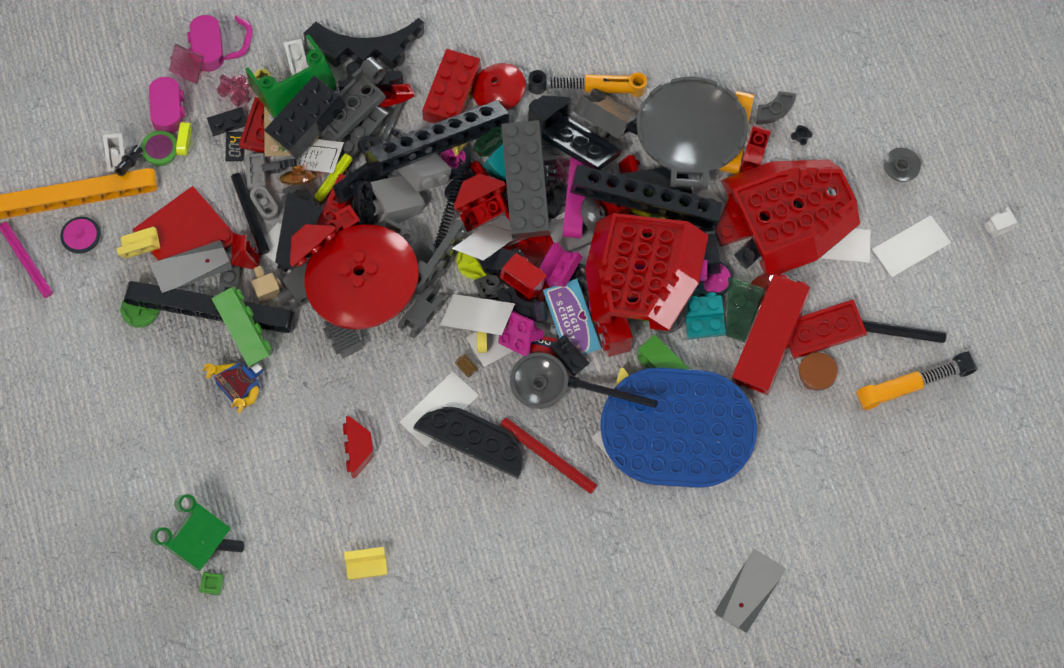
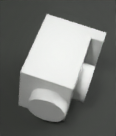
M1007 207L1002 214L1000 212L993 214L989 222L985 223V228L995 238L1012 231L1017 221L1009 207Z

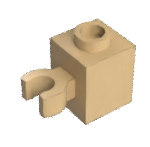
M261 265L255 267L254 271L257 279L252 280L251 283L259 303L262 304L277 298V294L280 293L282 288L279 278H275L273 273L264 275Z

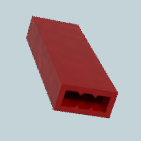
M774 274L732 375L733 383L767 396L769 395L809 297L810 287L808 284L802 281H792L786 275L779 274L778 276Z

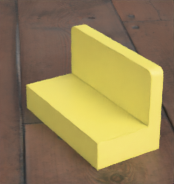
M151 227L122 236V247L117 248L118 256L127 259L160 249L157 229Z
M384 547L344 552L348 580L387 575Z

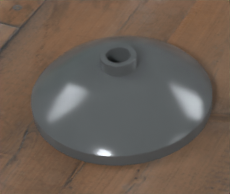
M531 353L522 357L514 365L510 375V386L516 399L525 406L535 409L548 408L558 403L565 395L568 387V374L564 365L556 357L546 353ZM541 383L542 387H536L535 384Z

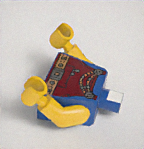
M242 362L216 366L210 363L205 364L202 371H208L205 377L210 379L212 375H215L214 380L232 402L231 408L236 407L238 409L237 412L241 413L243 408H247L255 403L260 388L256 377L263 373L262 368L257 363L249 369Z

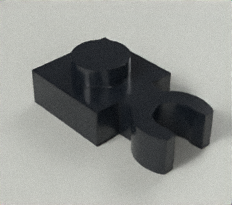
M287 159L261 165L263 172L269 171L270 175L280 173V169L295 167L297 162L296 159Z

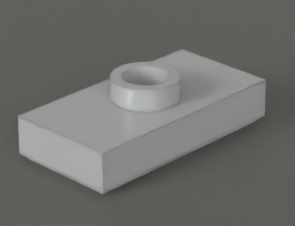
M265 153L246 154L248 190H252L256 186H263L267 189L266 172H263L261 165L265 164Z

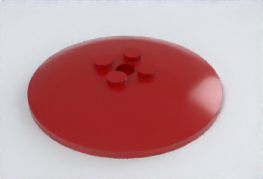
M356 225L342 229L335 233L336 236L331 241L323 242L320 245L322 248L316 254H312L304 277L307 298L320 317L341 328L368 329L388 322L408 305L417 288L419 267L413 249L402 236L386 227ZM358 269L365 270L362 275H355Z

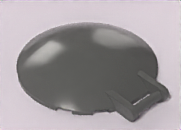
M702 77L672 79L671 82L664 85L660 84L654 88L639 108L637 134L640 143L653 160L671 170L670 188L684 186L701 187L703 190H708L709 172L720 169L730 163L740 153L745 144L748 133V119L745 108L742 107L738 97L731 90L723 88L716 81ZM677 173L703 175V180L677 179Z

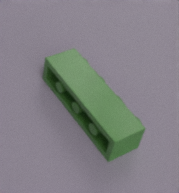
M231 287L211 298L248 367L272 355L270 352L272 347L268 340L264 341L261 335L263 331L258 323L255 324L252 316H254L249 306H245L243 302L244 296L240 289Z
M655 334L637 351L638 361L648 368L689 369Z

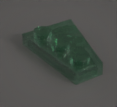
M728 277L726 336L745 343L765 290L764 288Z

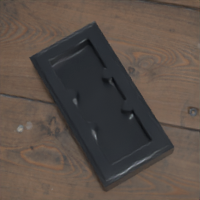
M558 182L553 183L547 193L548 217L553 219L559 214L566 201L568 186Z

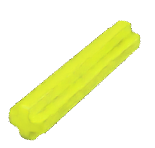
M346 153L337 163L334 173L329 174L314 195L316 200L321 203L325 200L332 190L338 175H343L353 161L350 155Z

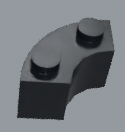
M514 287L497 290L500 301L515 304L512 311L533 321H547L544 302H536L529 299Z

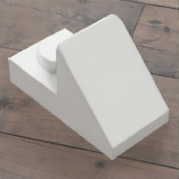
M122 133L103 134L108 172L114 171L115 166L120 163L122 156L125 154L126 144Z

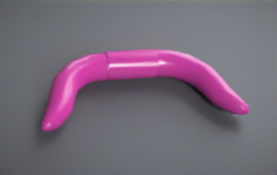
M238 16L234 17L235 20L246 29L243 46L239 51L226 55L224 60L242 57L247 53L253 36L252 26L248 21Z

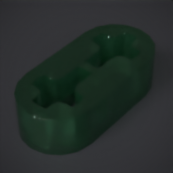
M492 128L475 142L474 149L480 157L490 155L503 144L502 128Z

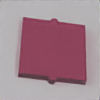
M175 44L173 54L170 56L169 71L197 84L200 73L203 71L201 68L204 57Z

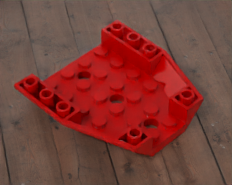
M829 159L771 161L721 180L728 197H734L762 257L759 264L767 280L773 278L774 274H783L819 260L860 225L858 205L854 193L842 169ZM827 189H834L836 191V195H829L827 193ZM800 201L803 207L796 208L793 202ZM765 213L769 216V220L763 221L759 215Z
M612 213L597 221L585 266L592 321L612 324L613 316L649 321L650 329L669 331L699 285L708 234L688 221ZM645 233L652 234L649 238H645L642 235ZM639 264L645 266L642 270H638L635 267ZM630 297L638 298V300L633 303L628 301Z

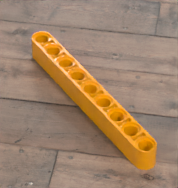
M146 168L126 172L124 176L112 174L0 194V219L154 192L158 189L155 170Z

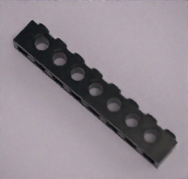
M496 100L368 148V163L379 176L501 130V124H506L509 121V112Z
M577 164L570 188V193L672 220L688 221L699 227L715 226L716 228L720 221L722 202L715 199H707L696 194L681 192L678 189L665 188L659 184H650L643 180L627 178L624 175L608 173L605 170L593 169L586 165Z

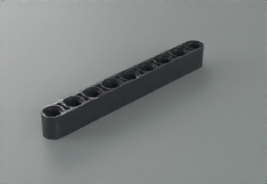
M135 281L128 282L123 300L127 304L224 322L211 299L215 296L179 289H172L162 293L157 285ZM243 301L245 306L251 308L254 315L252 319L255 324L258 323L261 329L282 333L291 332L295 312Z

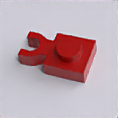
M349 204L333 215L335 220H328L323 225H332L339 230L340 227L345 229L353 226L360 219Z

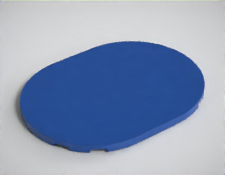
M648 368L640 370L623 379L614 389L657 400V407L653 408L612 396L607 398L603 407L600 431L606 453L620 471L630 478L646 484L705 488L721 484L735 476L744 467L751 457L756 443V416L745 393L726 377L710 371L675 368Z

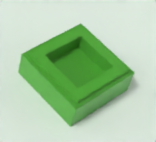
M203 572L200 593L220 596L224 575Z

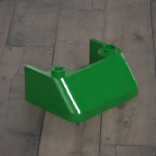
M310 35L306 36L309 51L306 56V62L309 67L282 82L277 83L271 76H264L257 80L250 68H245L249 86L273 119L314 75L334 92L336 91V80L326 58Z

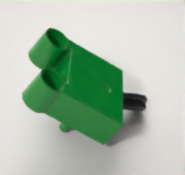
M190 494L179 495L174 501L177 511L182 513L189 512L172 535L171 530L166 527L155 528L150 534L153 544L161 545L195 571H201L215 550L241 553L245 546L244 541L224 539L231 528L198 504L194 496ZM184 498L189 501L187 509H184L181 505V501ZM160 531L165 533V540L163 542H160L157 538V534Z

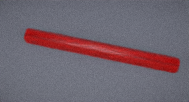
M504 418L501 421L500 427L507 430L515 439L589 494L596 490V483L511 420Z

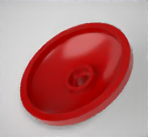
M508 63L493 64L478 74L472 90L473 98L479 107L498 100L508 111L515 107L523 98L526 90V81L522 72L516 66Z

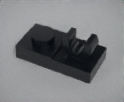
M565 334L549 347L573 376H576L590 364Z

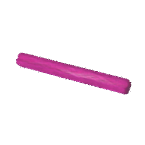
M6 221L0 224L1 233L42 296L48 298L53 294L49 285Z

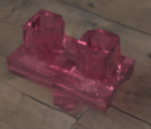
M222 74L219 78L220 84L216 89L218 95L225 98L231 92L233 95L230 100L237 107L244 101L249 103L251 98L249 97V90H247L249 88V85L246 83L247 78L241 75L238 78L233 76L230 79Z

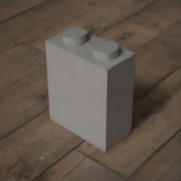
M437 154L397 169L417 192L448 184L452 170Z

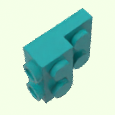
M714 292L707 293L705 297L691 296L687 302L688 315L685 318L688 340L725 336L726 329L723 317L722 296L716 295Z

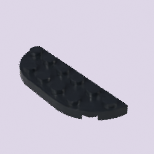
M442 407V409L429 411L424 414L413 427V430L516 479L520 477L522 454L518 442L507 430L461 408Z

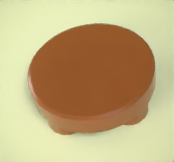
M820 352L807 355L799 366L800 380L808 390L821 391L828 389L834 384L838 375L835 361L829 355Z

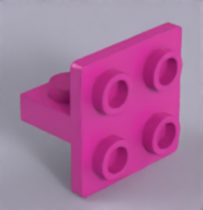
M554 242L539 267L547 275L545 282L549 287H566L580 263L582 255L579 252L564 251L559 243Z
M512 311L502 335H499L498 343L523 356H527L530 352L531 342L543 339L545 331L537 328L533 320Z

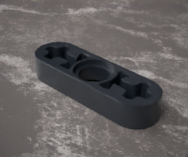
M358 180L353 185L354 212L360 219L355 226L365 225V222L367 225H374L372 186L369 182ZM366 202L367 208L364 212H361L360 207Z

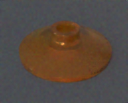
M294 166L292 170L280 176V181L288 185L306 184L317 179L316 172L303 169V166Z

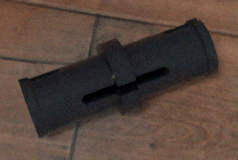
M134 145L128 153L122 156L120 163L115 166V173L119 176H124L130 168L136 165V160L143 154V149L139 145Z

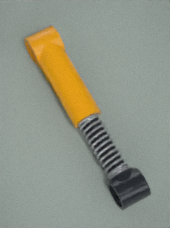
M534 70L528 77L529 91L536 95L544 93L546 89L551 90L553 88L554 90L556 88L557 90L559 88L561 90L562 88L564 90L566 88L567 90L569 88V90L579 89V91L582 89L584 93H591L592 89H597L603 93L630 94L633 97H641L644 95L647 85L646 76L639 72L633 73L631 76L585 74L584 78L582 76L580 78L579 76L577 78L576 76L574 78L572 76L571 78L564 76L563 78V76L556 77V75L555 77L548 76L541 70Z
M966 351L956 355L952 359L953 361L930 368V370L927 369L920 373L915 371L877 385L864 386L856 391V395L863 410L866 411L877 407L881 403L921 390L926 384L929 385V383L932 384V382L935 383V381L938 382V380L941 381V379L944 380L954 375H960V377L971 375L978 368L970 351Z

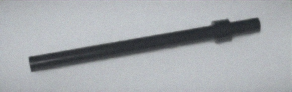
M568 377V387L581 388L656 408L658 405V401L585 382L578 377Z

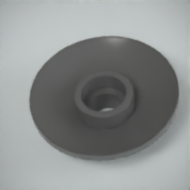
M895 148L886 155L884 169L892 179L907 182L917 177L921 169V162L917 154L912 150Z
M588 197L583 200L581 204L582 219L586 227L594 233L596 222L606 217L605 211L599 200Z

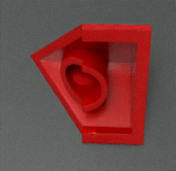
M233 233L231 265L251 270L260 266L261 254L259 252L255 253L256 248L251 247V241H246L247 236Z

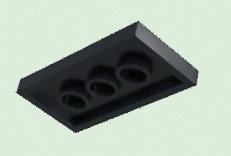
M565 115L542 131L543 140L593 169L601 170L621 155L620 148Z

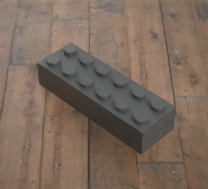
M539 120L501 124L512 239L550 236Z

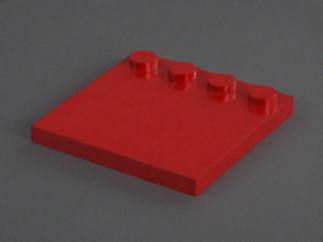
M191 186L132 229L133 232L151 227L157 229L160 249L150 251L157 261L219 240L226 251L232 247L233 231L194 186Z

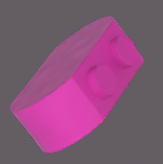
M210 15L196 17L190 23V32H187L188 43H191L192 46L188 48L190 59L193 58L198 69L206 72L215 71L224 63L219 21Z
M157 78L149 85L150 119L156 131H166L172 134L179 130L180 123L186 117L185 107H182V101H185L184 90H180L178 82L173 78Z

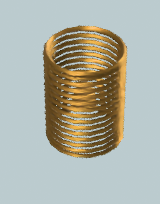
M466 354L461 355L463 358L459 362L456 360L455 364L467 377L473 375L471 372L477 371L478 367L472 364L473 362Z

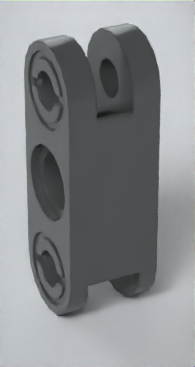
M433 284L430 285L401 318L398 328L402 330L407 326L410 327L412 330L409 336L414 339L444 306L448 295L442 292L431 302L438 291V287Z

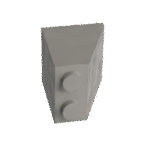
M402 175L370 183L373 194L374 225L386 227L385 221L387 218L396 223H401L418 215L425 205L420 193ZM366 202L361 205L363 212L367 208Z

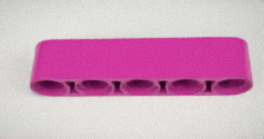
M571 157L562 237L581 239L583 225L581 204L585 197L570 193V188L577 164H584Z

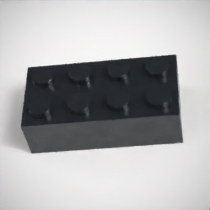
M314 75L264 131L297 160L346 106V103L336 92Z

